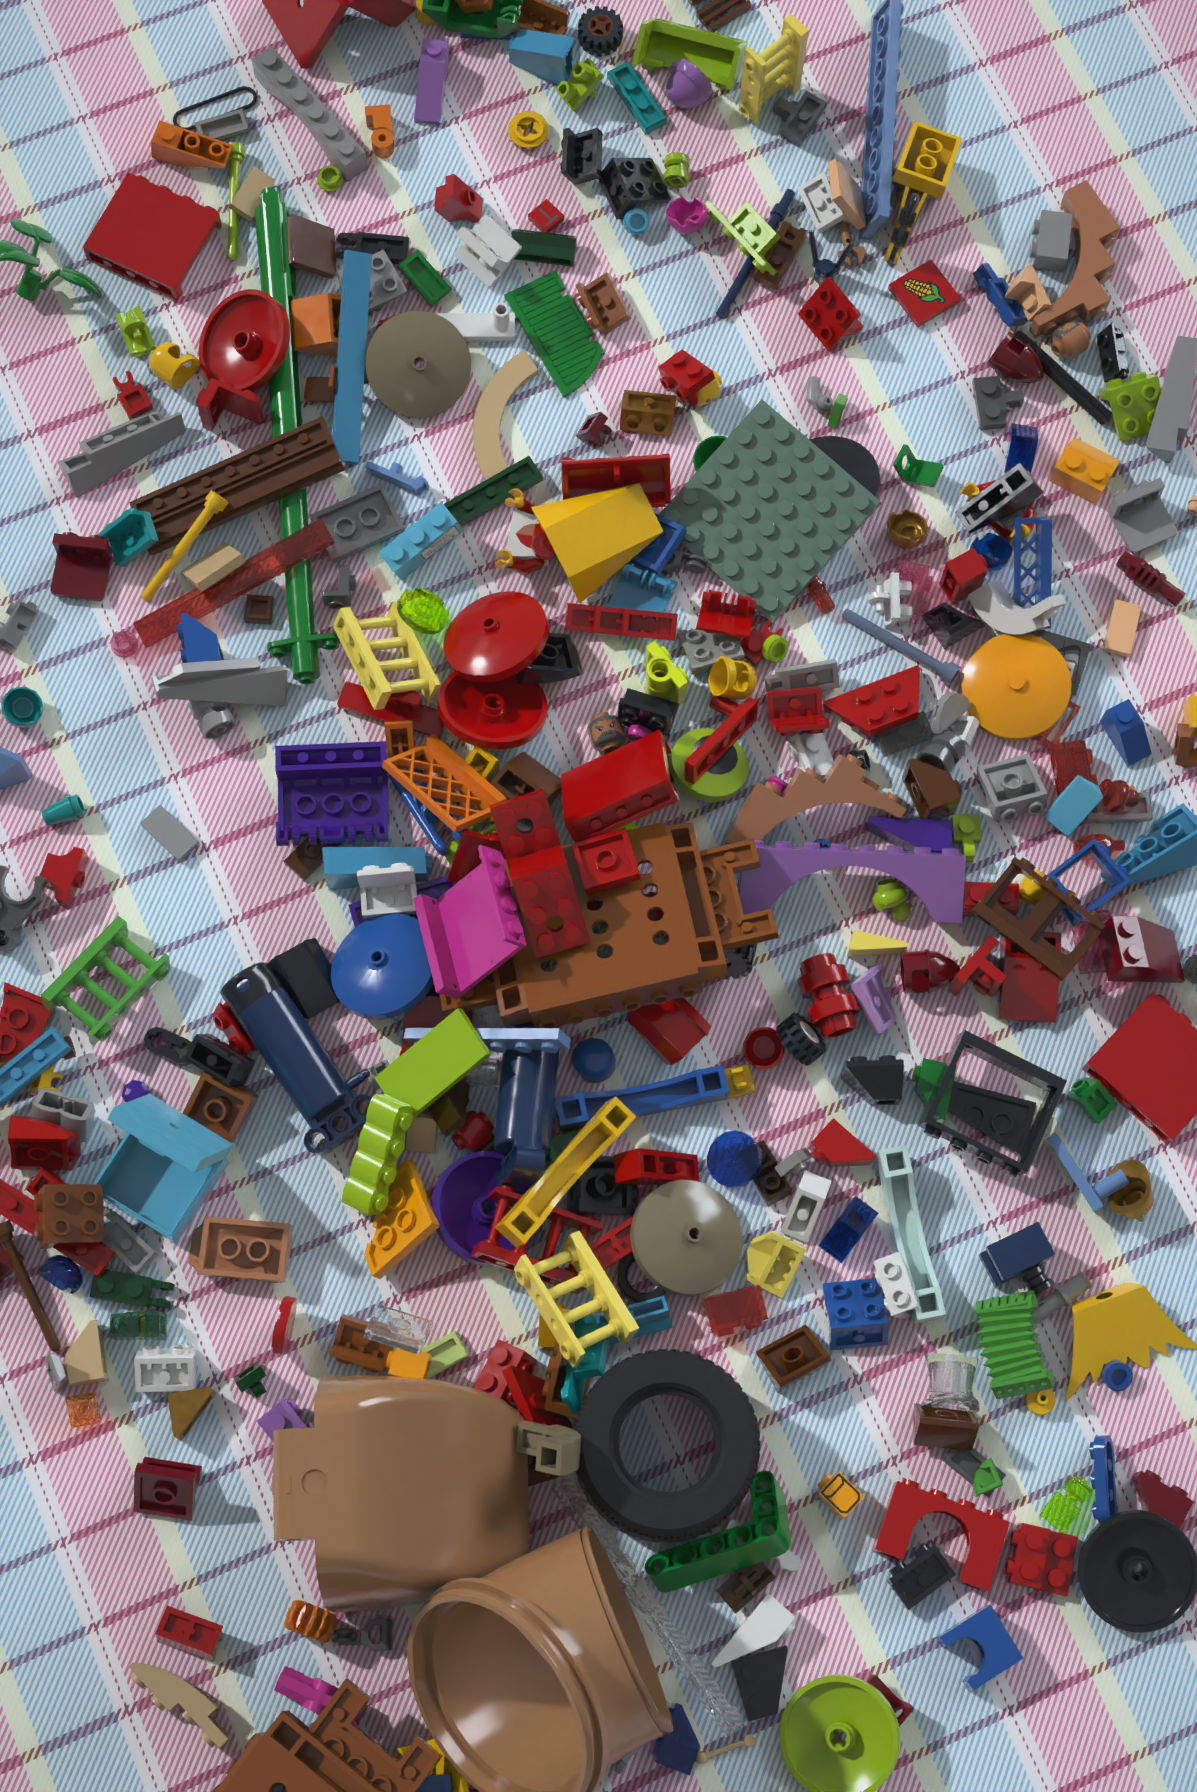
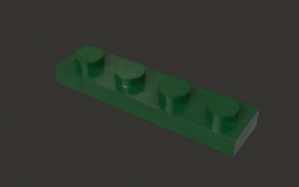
M527 456L444 503V505L460 526L463 527L505 503V499L513 498L514 496L509 494L508 491L517 488L524 492L543 481V475L531 457Z

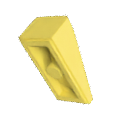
M853 930L847 956L901 954V952L906 951L908 943Z

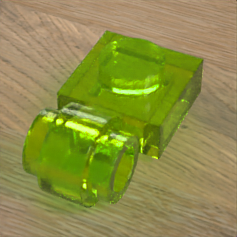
M1073 1474L1063 1486V1489L1067 1491L1065 1493L1066 1496L1064 1497L1061 1493L1055 1491L1038 1514L1060 1533L1066 1531L1081 1511L1073 1502L1078 1500L1083 1503L1092 1491L1089 1487V1482L1081 1476L1076 1477Z

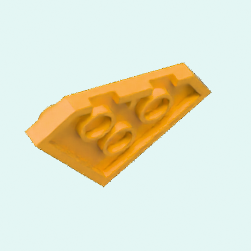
M408 1159L396 1168V1178L389 1186L388 1204L381 1214L375 1216L372 1226L376 1228L372 1244L367 1243L364 1253L372 1276L378 1279L385 1276L440 1227L416 1165Z

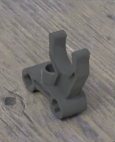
M0 865V951L13 950L19 946L21 935L17 929L43 902L44 890L48 883L46 877L36 876L32 894L25 900L16 901L6 893L4 887L5 878L10 869L7 866ZM6 931L5 936L9 937L6 945H4L5 940L1 939V934Z

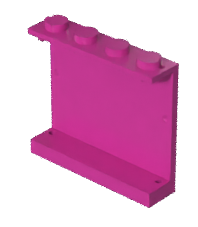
M483 845L478 846L479 858L482 860V863L442 896L435 899L419 894L413 899L436 993L454 999L460 998L527 946L502 853Z

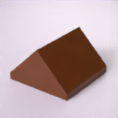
M807 1325L756 1351L757 1357L777 1392L825 1367L831 1361L830 1355Z
M914 1403L913 1445L972 1451L979 1430V1422L972 1409Z

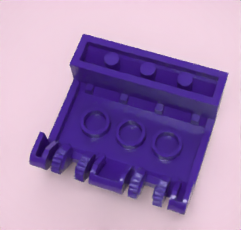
M386 741L275 746V771L278 779L277 846H289L290 840H292L293 846H299L301 837H309L311 845H317L318 839H320L321 845L345 844L346 837H348L349 843H355L357 835L362 834L365 836L366 843L373 842V836H376L377 842H389L388 772L382 768L383 760L387 759Z

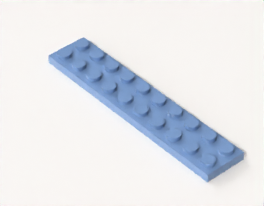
M884 0L871 18L861 185L866 226L859 229L858 239L869 240L875 233H878L880 227L890 219L892 214L890 197L894 188V184L891 182L892 172L895 167V160H893V150L896 145L894 128L898 119L897 114H895V106L899 98L896 88L900 77V70L898 69V60L901 55L899 39L903 29L902 25H900V17L904 9V4L901 3V0Z

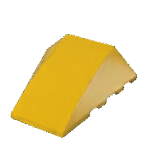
M640 483L531 507L568 578L567 581L579 604L664 532Z

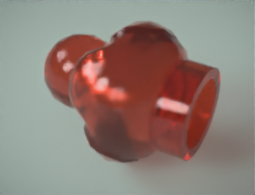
M1105 779L1099 785L1103 795L1101 803L1107 812L1119 814L1124 811V806L1129 808L1135 807L1140 801V795L1135 790V787L1133 785L1129 786L1126 781Z

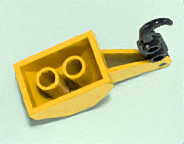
M914 121L892 181L894 185L903 188L904 193L884 261L897 264L902 248L905 247L910 230L926 197L938 201L941 200L963 138ZM910 190V191L916 192V193H912V194L910 195V197H909V199H908V201H907L906 207L904 208L905 202H906V199H907V195H908V191ZM918 194H921V195H922V198H921L920 202H919V195H918Z

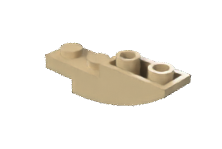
M133 1662L129 1666L133 1671L130 1676L134 1682L142 1689L146 1686L154 1694L151 1697L153 1703L161 1711L167 1709L169 1712L174 1711L181 1705L183 1708L180 1711L181 1715L191 1725L196 1722L201 1727L203 1732L200 1735L209 1746L213 1748L217 1745L219 1748H223L232 1739L212 1717L220 1706L196 1685L173 1672L153 1665Z

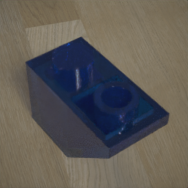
M855 1195L818 1247L839 1263H842L879 1213Z
M675 1703L673 1708L669 1707L673 1732H666L663 1738L656 1739L651 1754L656 1755V1763L690 1776L700 1744L683 1706Z

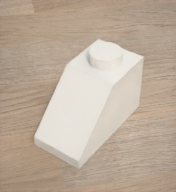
M804 1171L782 1225L781 1233L807 1243L825 1201L831 1180L809 1171Z

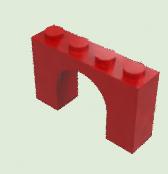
M903 1478L902 1482H894L872 1551L901 1561L904 1559L916 1523L929 1513L946 1514L960 1524L966 1537V1551L956 1582L983 1592L989 1591L1010 1524L1009 1521L1003 1520L1004 1514L991 1509H987L986 1513L975 1509L976 1504L964 1499H959L958 1503L947 1499V1493L931 1488L930 1492L919 1489V1483Z

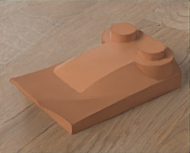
M205 1216L203 1223L193 1230L188 1264L194 1267L198 1275L285 1283L292 1245V1225L289 1223Z

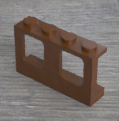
M1014 856L1011 864L984 898L972 909V913L1063 982L1105 929L1106 925L1102 923L1104 918L1092 909L1087 912L1079 905L1081 901L1072 893L1067 892L1064 894L1056 888L1058 883L1045 874L1041 877L1034 871L1036 867L1030 861L1023 857L1019 860ZM1018 874L1025 875L1044 890L1043 897L1024 920L1017 919L998 904V898ZM1064 908L1070 909L1087 922L1090 927L1070 954H1063L1043 938L1044 931Z

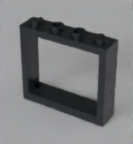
M964 1030L958 1034L917 1126L925 1129L924 1133L932 1138L939 1139L942 1137L950 1141L949 1145L956 1150L962 1152L968 1150L976 1154L975 1158L985 1164H991L992 1162L1002 1167L1001 1171L1009 1176H1021L1028 1173L1067 1080ZM963 1050L1047 1091L1017 1161L933 1120V1116Z

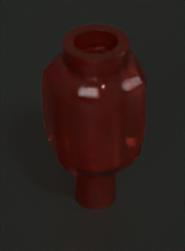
M1105 834L1082 835L1079 840H1075L1073 843L1074 854L1094 838L1098 843H1103L1109 849L1111 855L1114 851L1125 850L1124 840H1113ZM1089 855L1084 858L1085 860H1093Z

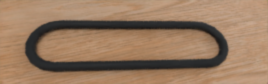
M246 86L233 89L180 109L173 116V124L181 127L177 124V117L181 113L243 90L250 91L253 94V100L250 104L235 110L242 108L246 110L254 106L257 101V94L254 89ZM192 125V126H190V127H181V128H184V129H187V130H193V129H195L196 127H195V125Z

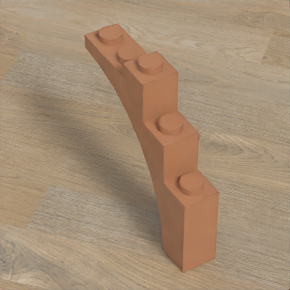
M1087 180L1066 190L1060 204L1065 213L1073 214L1071 227L1075 237L1077 254L1073 279L1064 293L1048 309L1033 318L1029 331L1034 338L1042 334L1045 336L1049 335L1057 329V326L1069 321H1075L1078 317L1081 318L1083 323H1086L1091 319L1094 321L1100 319L1107 312L1111 299L1101 284L1111 278L1115 262L1106 249L1116 242L1120 227Z
M839 754L822 782L819 781L821 775L810 768H807L806 771L798 768L781 796L779 795L781 789L767 781L765 785L757 782L724 834L723 839L730 844L753 838L754 840H761L782 821L798 812L818 805L832 803L864 804L883 809L899 818H902L907 809L900 805L903 801L901 798L891 792H888L885 796L877 791L880 785L866 777L864 781H861L866 773V770L860 767L862 761L851 754H848L846 758Z

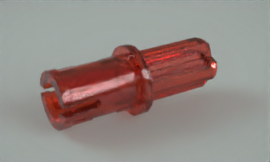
M817 575L806 587V593L808 596H812L821 613L828 614L835 609V604L825 589L826 583L821 581Z

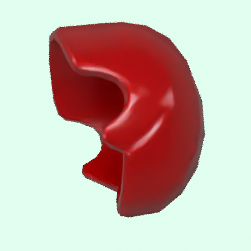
M759 1027L747 1034L743 1042V1052L745 1059L750 1065L757 1069H772L780 1064L785 1055L786 1047L782 1045L776 1030L770 1027Z

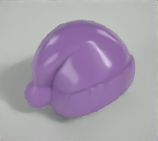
M684 58L680 62H673L669 70L671 75L666 83V95L674 105L687 109L706 103L712 92L711 83L706 75Z

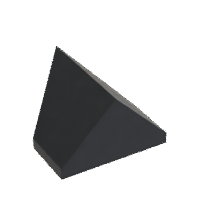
M945 602L922 615L924 621L944 649L987 625L986 622L964 614Z

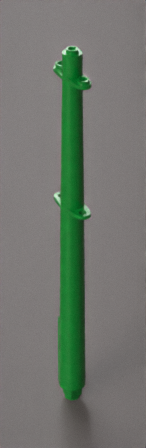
M268 187L261 191L260 205L255 208L261 291L269 294L281 303L287 313L290 324V340L285 358L276 373L268 380L274 438L301 426L302 417L297 351L293 350L291 301L297 299L295 267L288 265L287 217L291 214L283 200L282 191L276 187ZM306 488L278 500L290 638L269 642L267 644V651L270 652L271 657L275 658L284 657L286 653L291 652L293 678L298 680L300 684H312L315 682V679L320 677L318 648L335 650L339 648L341 642L336 633L315 635Z

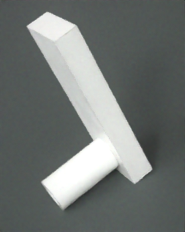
M497 303L493 308V313H437V315L451 322L460 331L466 342L515 341V313H509V307L506 303Z

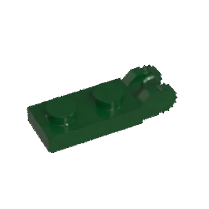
M105 1270L101 1277L94 1274L89 1297L146 1308L153 1306L170 1309V1301L162 1298H150L152 1288L162 1291H174L175 1284L154 1280L151 1277Z

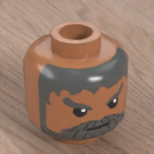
M1069 321L1052 333L1051 349L1057 357H1062L1066 360L1074 359L1088 349L1091 334L1083 323Z
M608 712L594 715V720L587 726V732L594 750L601 751L605 755L622 747L626 740V735L620 718L616 715H609Z

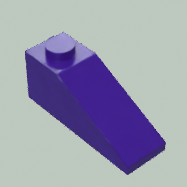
M869 817L866 824L867 831L895 846L903 847L905 851L914 852V847L931 848V852L942 853V848H952V820Z

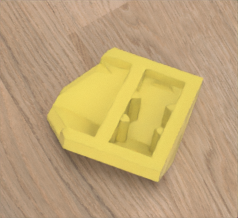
M774 1231L753 1238L746 1252L747 1281L783 1298L807 1248Z

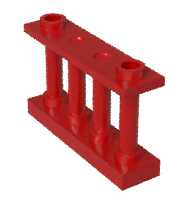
M501 1185L489 1192L488 1198L498 1201L488 1239L481 1240L473 1247L471 1258L515 1273L514 1268L520 1257L525 1254L528 1256L526 1249L529 1240L525 1244L511 1249V1251L501 1247L499 1243L501 1233L495 1228L507 1214L509 1206L513 1207L523 1196L516 1193L514 1188ZM554 1207L546 1218L551 1220V1225L542 1257L538 1260L530 1257L528 1259L534 1265L554 1256L562 1225L580 1231L587 1242L589 1234L595 1235L603 1229L604 1224L597 1222L596 1218L591 1215H577ZM569 1263L568 1268L556 1267L540 1274L539 1277L543 1283L556 1286L578 1276V1273L574 1266ZM580 1287V1288H578V1289L572 1291V1293H575V1294L578 1295L579 1293L583 1292V1291L586 1290L587 1288H585V1287Z

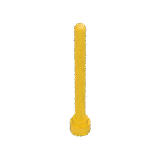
M213 490L209 492L205 498L207 500L204 504L206 507L142 592L143 600L149 601L152 599L214 513L223 512L229 504L228 501Z

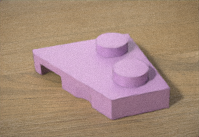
M883 962L874 965L850 984L856 1000L865 1014L866 1021L871 1026L874 1034L884 1032L896 1022L894 1008L891 1004L890 988L883 987L881 972L886 971Z

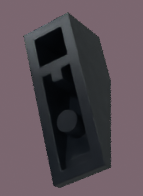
M1018 463L955 513L971 534L1023 509L1044 492L1032 474L1021 463Z

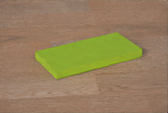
M457 1008L374 1078L384 1094L413 1106L412 1116L414 1119L492 1054L463 1009Z

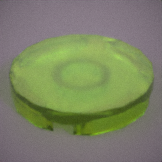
M416 588L414 591L407 589L397 601L399 616L408 626L418 632L434 635L440 633L449 622L450 614L448 609L445 610L443 607L444 602L431 591L423 588Z

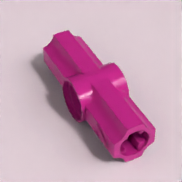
M285 1666L278 1678L274 1691L302 1703L304 1708L320 1715L338 1690V1687L316 1677L314 1679L304 1675V1673ZM366 1707L355 1720L354 1724L356 1726H358L359 1722L361 1721V1718L365 1712Z

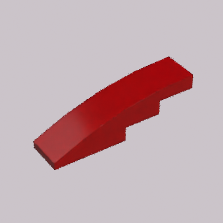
M567 603L564 630L675 641L678 614Z

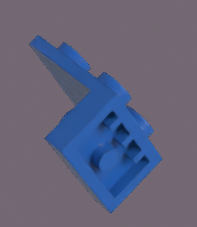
M876 1278L824 1283L822 1285L829 1320L830 1351L888 1345L889 1321L882 1289Z

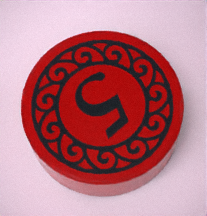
M545 532L538 533L532 541L534 555L541 560L554 558L556 554Z

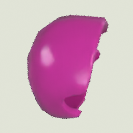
M679 197L671 202L666 209V217L676 232L690 234L697 232L704 226L708 218V210L706 205L696 197H694V201H687L684 197Z

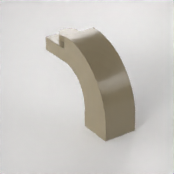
M526 1420L518 1422L516 1452L536 1456V1471L563 1476L579 1469L581 1435L579 1432L558 1424L548 1426Z

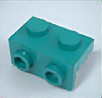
M135 508L125 510L120 517L107 524L97 534L108 539L116 566L121 567L128 565L159 541L150 512L140 511Z

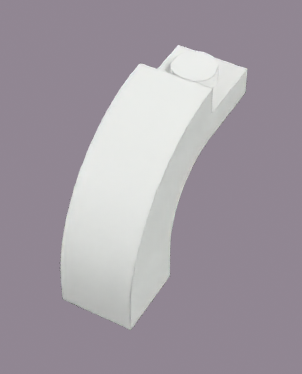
M1002 580L989 582L968 594L972 606L981 619L992 628L1007 634H1025L1050 626L1047 619L1059 613L1058 608L1067 604L1063 595L1059 594L1050 596L1029 609L1022 608L1010 598Z

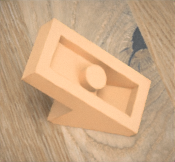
M1028 264L1012 280L1005 294V298L1019 301L1028 321H1033L1034 317L1052 305L1032 264Z

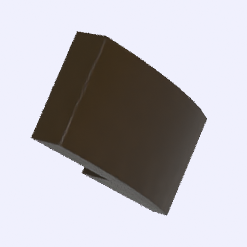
M764 1140L739 1152V1156L748 1174L768 1207L793 1194L784 1176L781 1177L774 1168L778 1165L777 1161Z

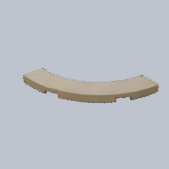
M526 350L512 357L493 375L481 394L476 407L473 422V443L476 461L484 480L509 467L500 445L499 432L502 416L511 396L527 381L538 375V369Z

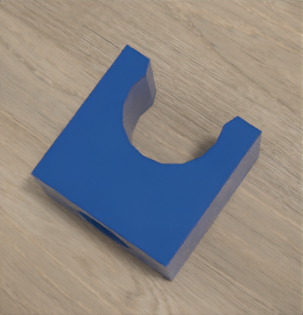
M991 1605L982 1607L935 1637L941 1647L953 1645L961 1638L973 1641L980 1652L978 1669L974 1673L965 1676L962 1681L969 1691H974L1023 1659V1656Z

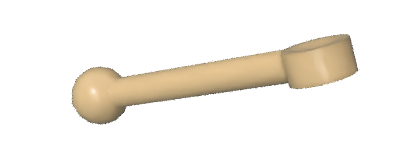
M747 1734L743 1740L706 1753L700 1751L696 1754L695 1759L699 1764H703L708 1758L745 1745L752 1747L756 1739L753 1735Z

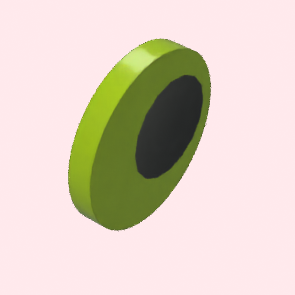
M700 728L683 734L675 743L669 758L671 775L684 792L696 799L707 802L727 800L741 790L749 772L747 756L743 748L736 741L694 785L685 781V760L715 731V729Z

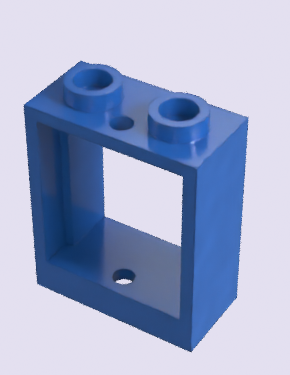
M1095 838L1048 874L1049 877L1058 883L1056 888L1066 894L1069 891L1058 878L1089 855L1115 886L1085 909L1087 912L1090 909L1097 911L1124 890L1131 882L1128 878L1127 870L1121 864L1117 865L1110 857L1109 849L1103 843H1098ZM1068 908L1061 910L1074 928L1084 921Z

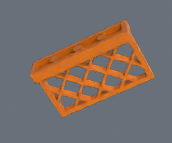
M435 734L427 736L423 745L383 760L382 768L453 832L460 831L487 818L494 822L489 805L507 800L501 792ZM420 756L423 761L414 760V758ZM396 766L409 767V771L398 769ZM413 768L429 771L428 775L413 772ZM433 772L438 773L442 778L432 776ZM413 781H418V782H423V783H428V784H427V787H423V786H418V785H416ZM433 784L442 787H447V790L442 791L433 789L431 787ZM451 788L456 789L460 794L452 793ZM431 797L444 799L446 804L435 802ZM450 801L464 803L465 808L450 805ZM469 805H474L478 810L469 809ZM449 813L461 815L464 818L456 821Z

